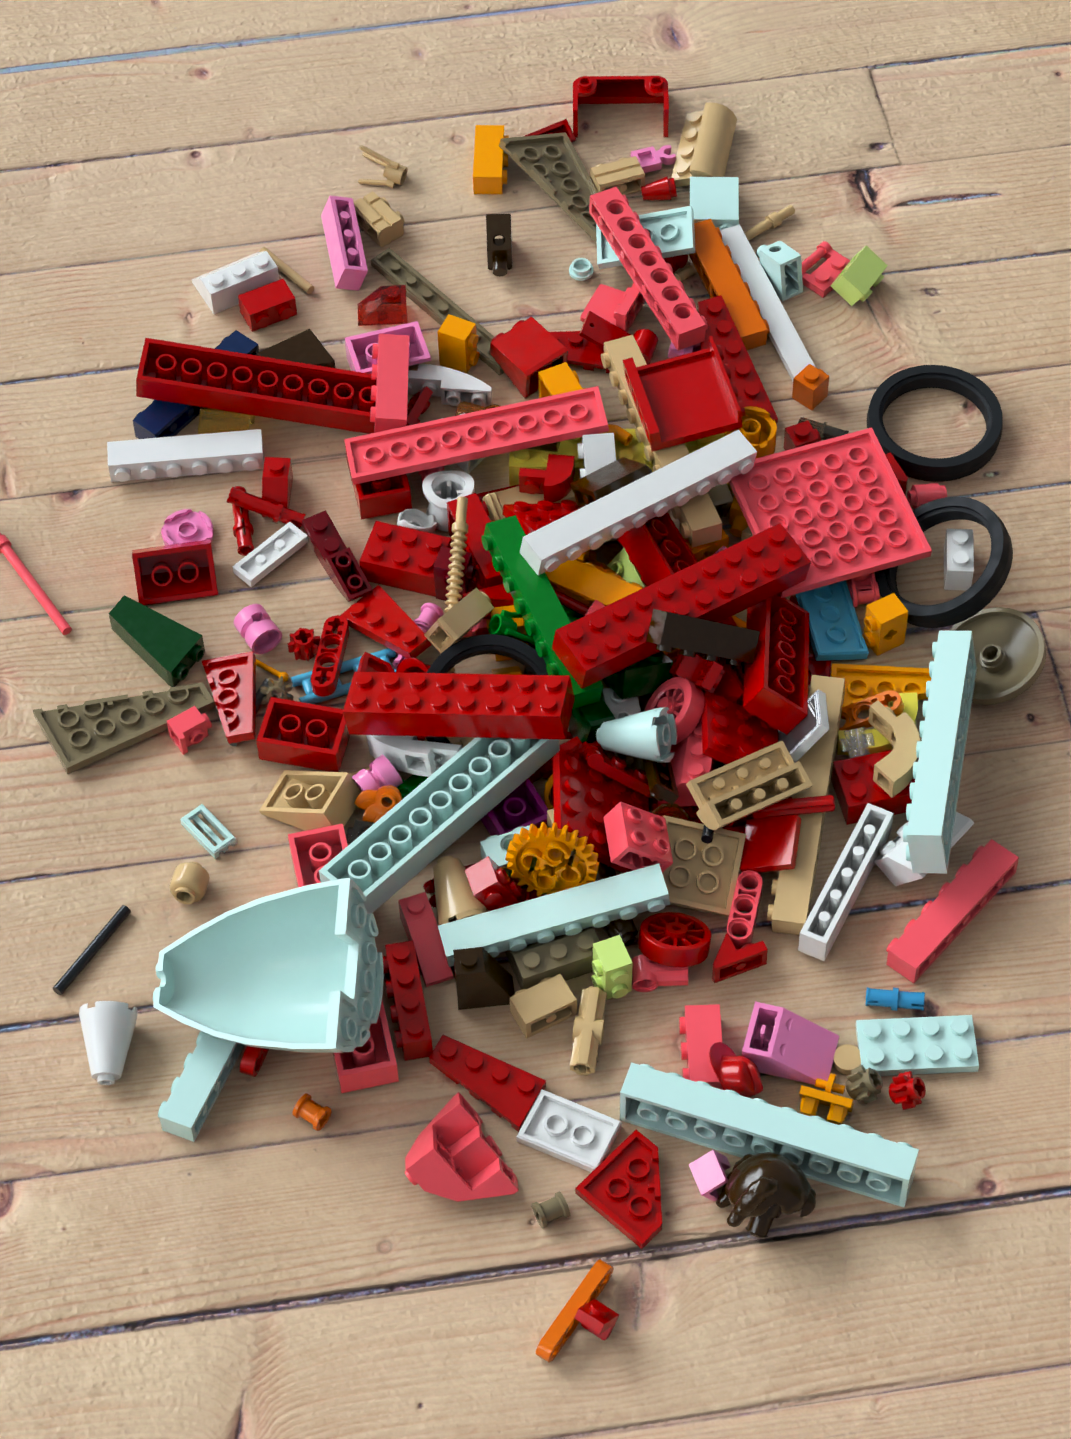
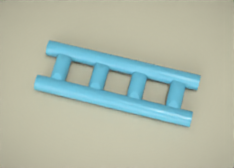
M389 648L370 653L390 663V658L396 657V652ZM362 656L343 661L340 673L350 670L357 672ZM312 671L291 677L293 687L302 685L306 696L299 698V702L317 704L347 695L351 682L342 685L339 678L335 692L329 696L321 697L315 695L312 691Z

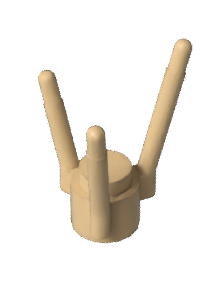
M363 145L359 146L360 150L364 151L362 153L364 157L385 166L383 176L387 178V180L359 179V184L382 185L394 188L395 184L402 185L408 172L406 166L391 161Z

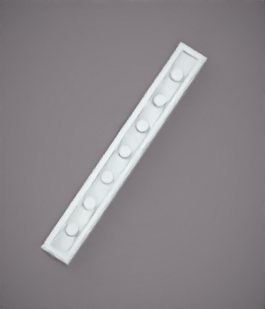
M740 224L720 230L724 245H728L730 248L731 259L734 264H738L743 282L748 283L750 296L753 301H757L762 319L767 320L770 329L768 335L793 381V378L808 364L814 367L815 365Z

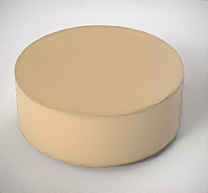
M850 1044L839 1046L834 1054V1068L841 1074L851 1075V1070L861 1066L859 1049Z

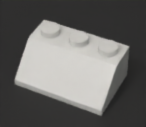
M267 251L257 252L194 278L192 283L212 313L216 314L238 305V295L278 281V267Z
M958 812L955 815L951 848L974 824L970 818ZM903 826L897 830L898 836L893 841H888L879 849L881 854L874 860L894 886L922 879L927 874L913 873L911 861L906 860V846L908 842H903Z

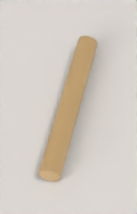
M266 247L260 249L259 252L267 251L277 265L278 270L307 294H311L314 291L315 287L270 250Z

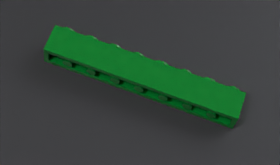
M516 515L486 523L484 535L481 538L483 547L486 551L490 552L496 572H500L506 592L510 593L513 597L514 608L517 614L522 615L525 621L526 632L529 636L532 635L535 641L538 656L544 658L548 675L570 676L575 697L573 709L600 701L603 690L601 680L581 689L552 649L555 631L571 622L547 575L543 573L538 576L520 554L522 539L526 535Z

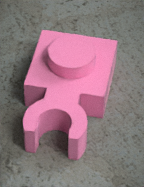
M671 145L662 146L657 151L653 146L631 151V157H637L644 173L661 170L662 164L672 165L676 160V155L671 154Z

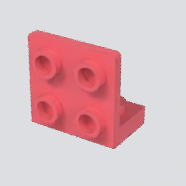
M633 283L632 287H628L625 292L600 284L582 312L580 320L584 322L587 313L591 311L628 332L644 305L645 299L635 283Z

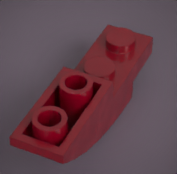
M325 510L303 519L302 526L314 546L313 551L345 599L350 602L373 592L350 547L347 548L327 511Z

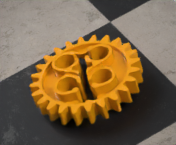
M542 822L540 828H537L532 823L530 824L529 831L522 827L520 834H514L513 840L509 842L505 860L508 861L506 868L512 870L511 878H519L517 885L527 884V892L535 889L537 890V896L540 897L543 893L548 895L591 883L592 881L594 882L599 867V862H597L598 853L593 852L594 844L586 845L588 837H577L578 830L570 833L568 832V825L558 829L556 822H553L552 827L548 828L545 822ZM576 849L572 866H570L568 861L571 851ZM534 856L537 858L534 871L530 874L529 869Z

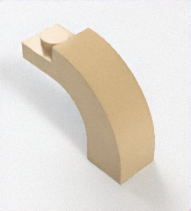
M877 700L870 705L868 722L891 743L893 750L874 765L873 781L893 798L906 788L913 779V763L918 762L916 745L917 741H920V737L914 721L906 712L896 717L891 708L885 707Z

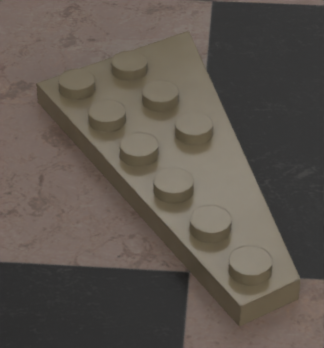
M566 132L502 138L499 147L597 242L596 222L589 213L590 195L596 194L598 191Z

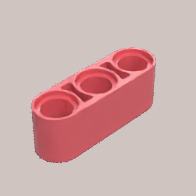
M746 870L737 878L726 933L729 934L736 950L745 944L752 943L760 907L763 880L761 875L753 870Z

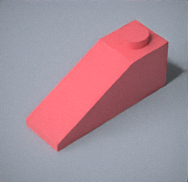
M426 892L398 900L400 919L408 940H413L418 967L426 987L454 979Z

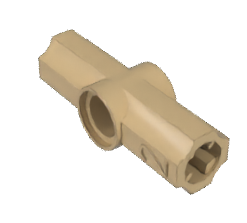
M599 987L582 989L578 1016H575L572 1035V1042L574 1044L570 1070L578 1075L588 1076V1074L595 1073L599 1045L601 1046L603 1042L605 1026L603 1018L607 992Z

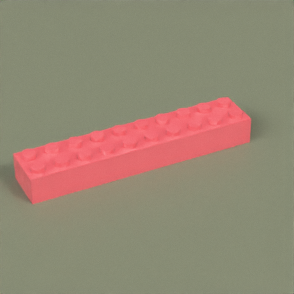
M343 823L288 834L298 888L321 883L319 870L348 846ZM383 1000L377 1023L370 1025V1038L363 1046L356 1047L353 1052L333 1053L341 1093L399 1082L397 1062Z

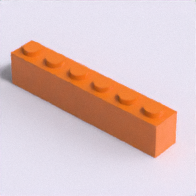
M711 219L694 223L696 253H691L689 256L710 298L722 295L746 350L766 345L767 334L770 333L768 322L766 319H762L757 301L752 300L749 285L747 282H743L738 264L733 263L730 248L728 245H724L720 229L718 227L715 228Z

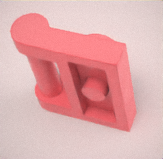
M821 242L817 246V250L802 262L803 285L824 298L833 290L830 285L850 260L833 250L828 242ZM821 258L826 259V261L822 265H820L815 271H813L810 275L806 273V271L809 270L814 264H816Z

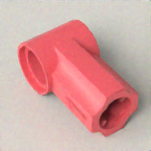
M644 954L632 958V987L635 991L650 992L658 986L688 985V967L664 966L653 962Z

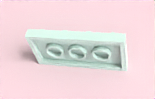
M692 206L638 215L641 225L649 231L652 242L660 248L663 258L696 253L694 210ZM596 224L597 265L599 269L623 266Z
M972 1015L856 1020L855 1027L861 1065L865 1069H875L880 1076H894L909 1071L912 1072V1075L978 1072L979 1061Z

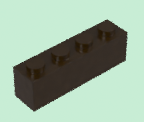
M653 609L646 642L657 644L656 650L672 653L673 648H678L681 655L695 657L696 652L703 654L702 659L719 662V657L726 658V664L742 667V662L753 664L760 631Z

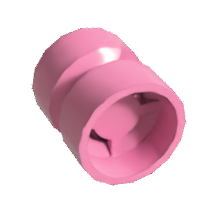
M252 604L243 608L234 619L235 628L245 638V642L255 654H265L274 649L281 641L282 632L260 604Z
M384 755L371 762L369 770L363 768L352 776L361 792L365 790L377 791L380 787L387 785L397 788L403 783L394 766Z

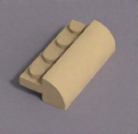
M708 102L705 103L703 111H694L686 114L671 177L674 178L676 187L690 185V177L725 176L737 123L735 114L728 107L719 103Z
M783 741L701 775L686 784L699 808L696 812L698 818L711 830H717L813 786L801 762L794 763Z

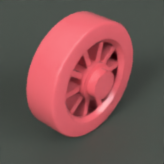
M673 677L655 690L644 711L668 707L670 710L667 713L673 714L677 728L676 744L686 739L698 725L705 704L704 693L701 688L688 679Z

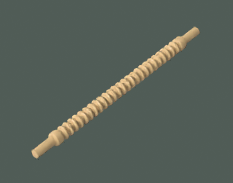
M467 497L457 498L456 519L452 524L451 531L454 535L451 536V539L454 542L450 544L453 549L450 550L452 556L449 558V561L452 563L448 565L451 571L447 573L450 576L447 579V583L450 585L446 587L449 593L445 595L448 598L445 601V605L448 606L444 609L445 613L462 598L459 592L463 590L460 585L463 584L461 578L464 576V573L461 571L465 569L462 563L465 562L463 556L466 555V552L463 549L467 547L464 541L467 540L465 534L468 533L469 525L466 523ZM452 668L448 673H454L455 669Z

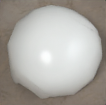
M415 508L405 509L400 512L397 519V526L433 534L438 522H435L434 515L428 516L423 511Z

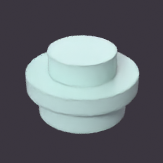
M586 258L575 259L569 267L570 276L578 281L588 280L594 272L592 264Z

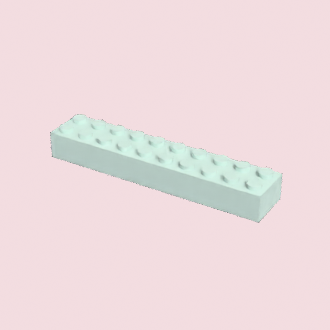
M939 631L938 640L933 642L932 656L935 659L929 663L931 681L926 682L928 701L923 702V717H925V721H920L919 728L922 741H917L916 756L919 760L913 763L915 783H910V799L912 804H907L906 819L909 823L903 826V842H908L906 846V860L911 861L913 873L947 874L977 672L972 631Z
M474 738L319 870L320 881L327 882L351 878L366 897V901L363 903L367 913L372 914L560 751L559 739Z
M631 1062L620 1091V1121L741 1158L747 1154L756 1155L764 1152L779 1154L794 1162L803 1171L806 1178L905 1207L914 1179L919 1149L913 1148L908 1143H896L886 1140L875 1133L867 1134L857 1131L849 1125H837L827 1122L819 1116H807L797 1113L796 1110L789 1107H777L768 1104L763 1099H751L741 1096L733 1090H721L703 1081L695 1082L685 1079L677 1073L658 1071L647 1064L639 1065Z

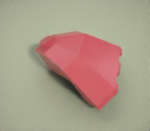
M459 1092L452 1097L418 1135L405 1157V1175L413 1185L419 1184L425 1192L457 1202L512 1195L519 1191L518 1180L513 1170L500 1158L503 1154L492 1136H484L481 1129L483 1121Z

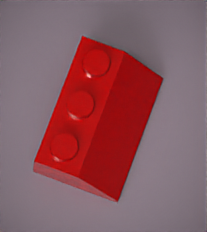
M211 539L132 550L139 603L148 605L218 595Z

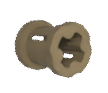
M560 1191L555 1193V1197L540 1204L538 1202L532 1203L534 1215L542 1228L547 1227V1223L562 1216L565 1218L570 1217L568 1204Z

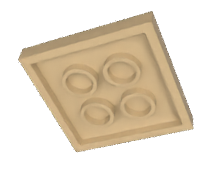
M664 815L673 858V864L662 872L669 893L670 904L729 917L746 834L719 828L714 830L713 840L707 844L701 840L704 824Z

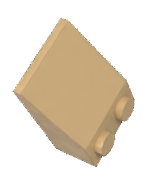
M284 770L259 811L262 815L305 831L342 823L345 826L356 808L355 800L361 791L349 772Z

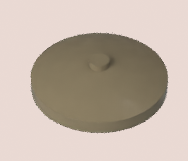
M1003 607L982 609L972 617L955 624L949 630L972 631L977 666L972 699L973 704L993 705L1016 698L1035 683L1044 668L1046 661L1044 637L1038 625L1029 616L1020 611Z

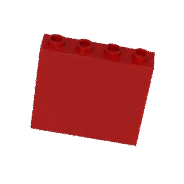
M713 336L709 337L710 348L640 367H636L633 357L623 360L625 378L652 452L743 428L742 416L746 415L742 400L737 401L738 391L735 382L730 383L731 373L727 363L723 364L724 355L720 345L716 346Z

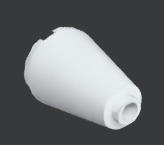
M96 1001L95 1007L87 1009V1003L80 1007L79 1017L91 1077L97 1080L98 1084L112 1085L115 1083V1080L121 1078L138 1016L137 1008L134 1006L133 1010L128 1009V1003Z

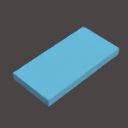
M846 580L796 594L799 607L809 612V640L816 661L867 659L869 651L862 636L863 633Z

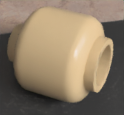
M197 862L181 863L174 870L169 885L170 892L180 903L193 904L198 902L205 895L210 879L209 873Z

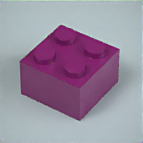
M528 778L480 820L491 836H499L511 832L517 827H526L532 823L537 828H540L542 822H545L547 825V810L549 809Z

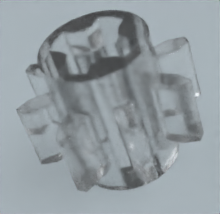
M864 727L844 731L845 738L839 739L841 752L848 751L849 758L870 754L869 747L875 746L873 733L866 734Z

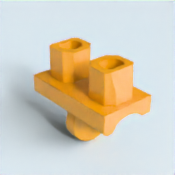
M830 1073L828 1081L816 1079L815 1087L825 1089V1091L801 1085L799 1092L801 1114L816 1116L819 1104L830 1106L827 1121L837 1125L844 1123L848 1112L852 1113L854 1103L853 1099L832 1094V1092L844 1094L845 1091L844 1085L835 1083L836 1074Z

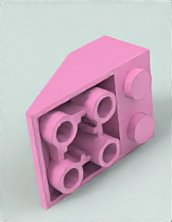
M755 1001L742 1056L753 1061L760 1073L815 1085L817 1078L828 1081L839 1035L785 1008Z

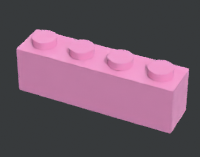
M329 196L321 218L335 287L337 289L359 291L368 269L353 198Z

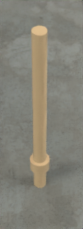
M789 205L777 213L772 212L766 216L764 221L744 232L748 241L768 229H774L781 225L784 219L795 213V209L792 205ZM691 264L676 273L675 277L682 282L697 273L694 264Z

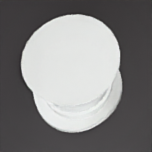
M455 470L439 471L429 474L423 480V493L429 501L426 514L428 516H435V522H438L436 529L449 531L447 502L458 497L473 494L474 480L468 473Z

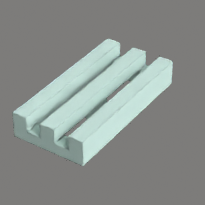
M203 804L180 819L181 825L214 859L219 857L221 851L225 853L228 850V846L232 845L233 847L237 844L236 838ZM201 814L225 840L222 841L197 815ZM190 820H192L217 846H214V845L194 826V824H193Z

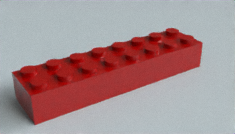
M354 672L343 715L349 735L565 740L575 697L569 675Z

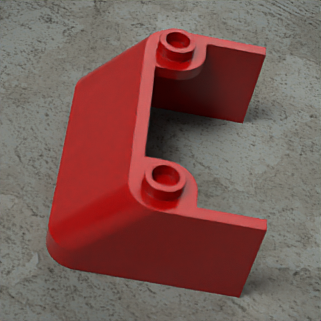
M583 76L577 78L573 82V134L575 138H578V104L662 103L663 137H668V81L661 76Z

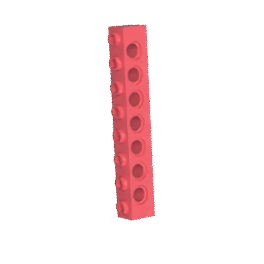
M617 186L590 195L589 213L677 351L704 342L705 332L708 329L705 317L703 315L700 316L696 310L694 300L685 293L683 283L674 276L671 265L663 259L660 248L652 242L649 231L641 225L639 216L630 208L627 197L621 194Z

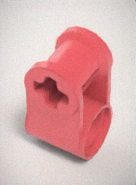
M874 573L847 580L854 608H857L860 604L873 603L880 599L879 586Z

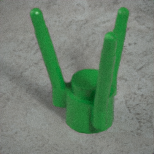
M502 610L501 614H495L489 622L490 634L515 637L535 645L532 637L517 632V623L512 618H523L521 614Z

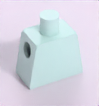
M777 241L768 246L761 245L757 249L756 255L760 259V264L779 299L783 302L802 293L801 255L782 241Z

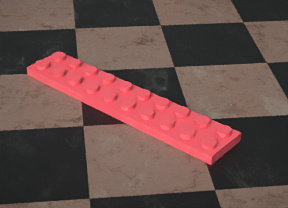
M595 386L347 438L344 441L353 485L580 438L582 435L608 432L609 427L599 387Z

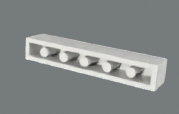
M261 429L107 442L108 469L111 482L253 471L264 468V447Z
M869 803L866 805L800 932L798 951L825 961L875 864L874 860L880 854L879 849L886 843L891 833L894 813Z

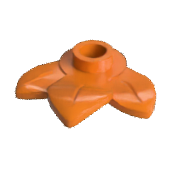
M387 785L380 787L377 791L365 790L358 795L355 805L365 810L362 820L365 830L370 828L402 800V795L398 788ZM384 797H389L392 803L386 802Z

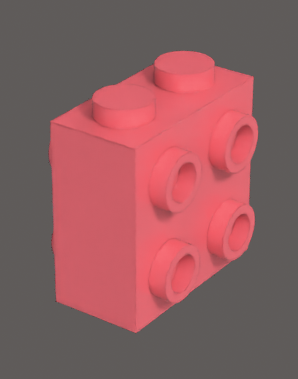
M619 802L603 817L611 863L631 870L659 863L662 872L673 864L664 817L623 802Z

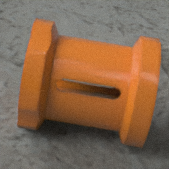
M305 1093L296 1103L292 1115L296 1118H303L313 1125V1129L320 1131L328 1122L332 1111L330 1107L321 1106L312 1100L311 1095Z

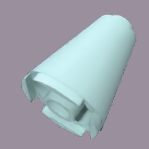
M659 707L603 722L596 733L597 742L607 751L659 763H667L672 760L675 753H670L671 745H676L677 743L675 718L673 714L667 713L670 710L668 707Z

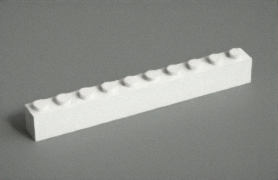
M738 429L524 536L520 554L538 576L547 571L552 572L560 564L568 560H576L582 553L590 549L595 550L604 542L612 538L617 539L626 531L634 527L639 528L656 516H663L669 509L677 505L682 506L691 498L697 495H704L711 488L719 484L724 485L739 474L748 473L754 466L757 451Z

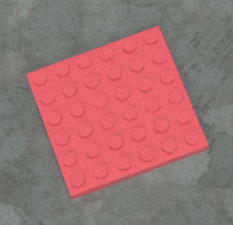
M872 427L756 458L753 468L748 473L739 474L729 481L753 536L781 523L811 561L806 580L780 592L781 598L931 557L932 550Z

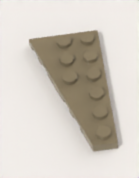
M201 682L170 687L168 691L159 693L145 691L142 692L143 695L128 697L127 694L85 701L83 705L68 707L65 704L57 706V709L43 711L42 708L34 709L33 714L67 774H70L167 730V720L193 706L201 714L216 707L212 696L204 683Z

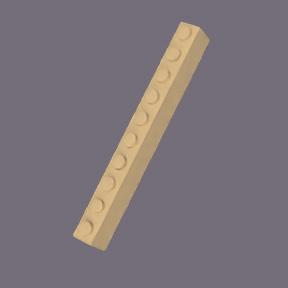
M630 335L604 342V353L601 354L603 367L605 369L608 368L610 371L611 384L613 387L617 386L619 401L621 405H625L627 408L628 420L630 424L634 423L636 427L637 440L639 443L643 442L645 457L648 462L652 461L653 472L688 455L689 452L685 443L651 451L624 373V359L633 357L636 367L647 365L634 336ZM708 492L691 498L682 506L677 505L671 508L674 519H679L680 531L683 538L688 539L692 548L722 540V521Z
M812 675L811 684L808 685V699L818 689L826 694L829 730L798 760L801 762L813 786L791 796L792 799L829 795L845 695V678ZM826 812L799 815L802 821L795 869L778 870L779 877L778 879H773L771 896H775L774 904H769L767 921H772V932L800 936V932L810 914Z

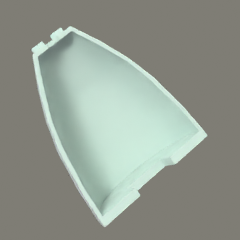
M351 878L310 884L258 898L221 914L187 933L159 952L156 975L161 979V983L153 992V1007L181 1023L209 1035L250 1047L303 1053L353 1052L356 1047L363 1046L370 1038V1025L377 1023L382 1003L384 981L382 952H377L374 938L378 936L379 931L374 914H368L363 902L366 901L364 893Z

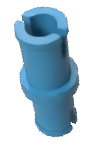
M867 987L865 1006L891 1007V1010L897 1011L898 1008L924 1011L925 992L899 991V988L894 987L893 990Z

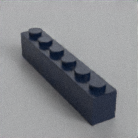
M237 330L230 336L225 337L215 348L256 356L259 352L258 344ZM154 399L152 404L142 412H139L133 419L135 437L138 439L176 436L206 408Z

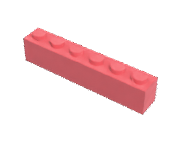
M992 839L985 846H979L969 864L966 865L964 863L958 869L955 879L951 883L946 882L941 887L938 897L934 901L930 900L925 904L917 920L912 919L909 921L904 929V934L899 939L894 938L886 949L888 952L886 965L912 983H915L1016 873L1019 857Z

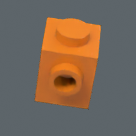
M808 364L793 378L792 398L808 409L813 410L828 396L829 375L823 370Z

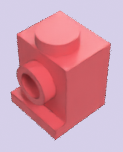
M195 706L167 720L169 736L183 755L188 753L187 747L198 744L209 736L208 729L212 727L208 716L205 713L201 714Z

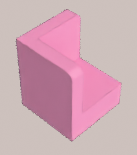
M712 1150L690 1163L689 1167L701 1195L716 1201L719 1197L716 1189L728 1182L724 1171L731 1166L726 1156Z

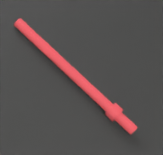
M0 533V553H3L63 635L69 634L72 630L70 625L11 548L12 544L6 535Z

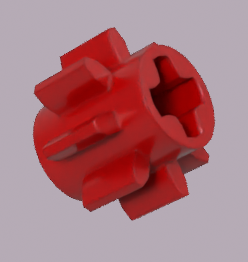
M299 628L294 634L290 633V642L287 643L289 653L294 652L295 660L309 661L314 655H317L320 636H314V629Z
M909 1071L900 1073L899 1076L892 1078L893 1083L889 1085V1096L894 1104L902 1103L903 1110L916 1108V1105L922 1104L921 1099L925 1097L926 1088L920 1077L913 1078L912 1072Z

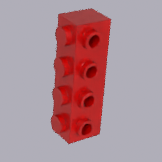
M411 940L385 945L386 956H383L384 974L389 973L390 978L389 981H385L387 997L394 1000V1005L390 1006L392 1023L398 1022L399 1030L394 1031L397 1048L402 1047L405 1061L429 1057L433 1051L432 1037L414 942Z

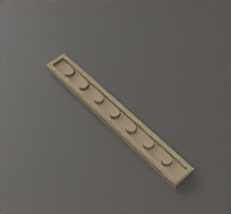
M388 248L371 259V266L440 325L443 324L448 314L476 323V334L479 336L477 343L479 358L498 375L504 373L490 354V342L494 338L491 333L392 249Z

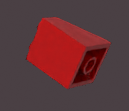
M533 317L525 321H518L511 330L505 334L499 333L490 342L491 356L524 398L539 390L538 372L567 362V348Z

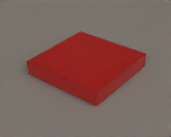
M797 814L747 820L745 828L746 837L739 868L741 872L746 870L768 872L795 869L802 821L800 816Z

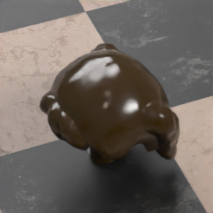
M764 1152L756 1155L747 1154L735 1163L732 1171L727 1176L728 1182L724 1184L722 1193L716 1202L720 1208H725L729 1205L734 1207L727 1218L729 1226L737 1227L746 1217H751L747 1227H745L748 1233L758 1238H766L774 1218H779L781 1212L788 1215L802 1209L800 1217L809 1215L816 1206V1192L810 1186L803 1171L794 1162L782 1155Z

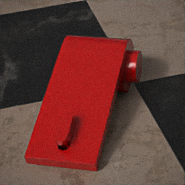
M591 311L587 313L579 333L580 336L604 349V342L631 335ZM640 329L633 336L646 363L650 364L658 344V337L649 329Z

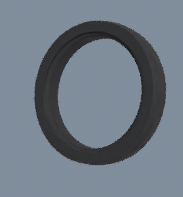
M921 365L893 374L877 388L870 401L867 413V428L872 427L884 453H892L906 476L923 481L944 482L969 476L980 470L991 460L1001 439L1003 417L1000 403L993 391L974 375L949 366ZM922 388H940L956 392L974 403L985 419L987 430L982 440L974 448L961 455L950 458H927L910 453L897 445L884 427L883 415L896 398L907 392Z
M945 497L923 504L914 509L913 513L923 532L939 523L950 520H970L984 526L990 534L991 553L988 564L979 579L967 591L952 600L935 605H919L909 602L900 596L896 582L898 566L875 572V579L882 598L895 593L909 611L907 623L923 628L951 626L981 611L999 593L1012 565V542L1002 520L988 506L975 499Z
M495 634L472 636L453 644L436 658L427 673H448L456 664L467 658L482 654H497L520 662L533 675H548L544 658L539 657L534 648L515 638ZM425 736L429 742L452 744L447 737Z

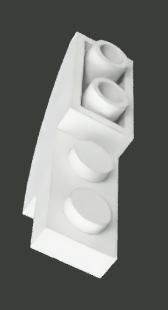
M419 363L418 371L408 370V395H414L427 386L433 391L431 396L441 397V404L492 408V387L469 374L447 367Z
M366 735L370 755L375 759L384 755L396 770L425 777L431 776L462 749V745L420 741L417 736Z

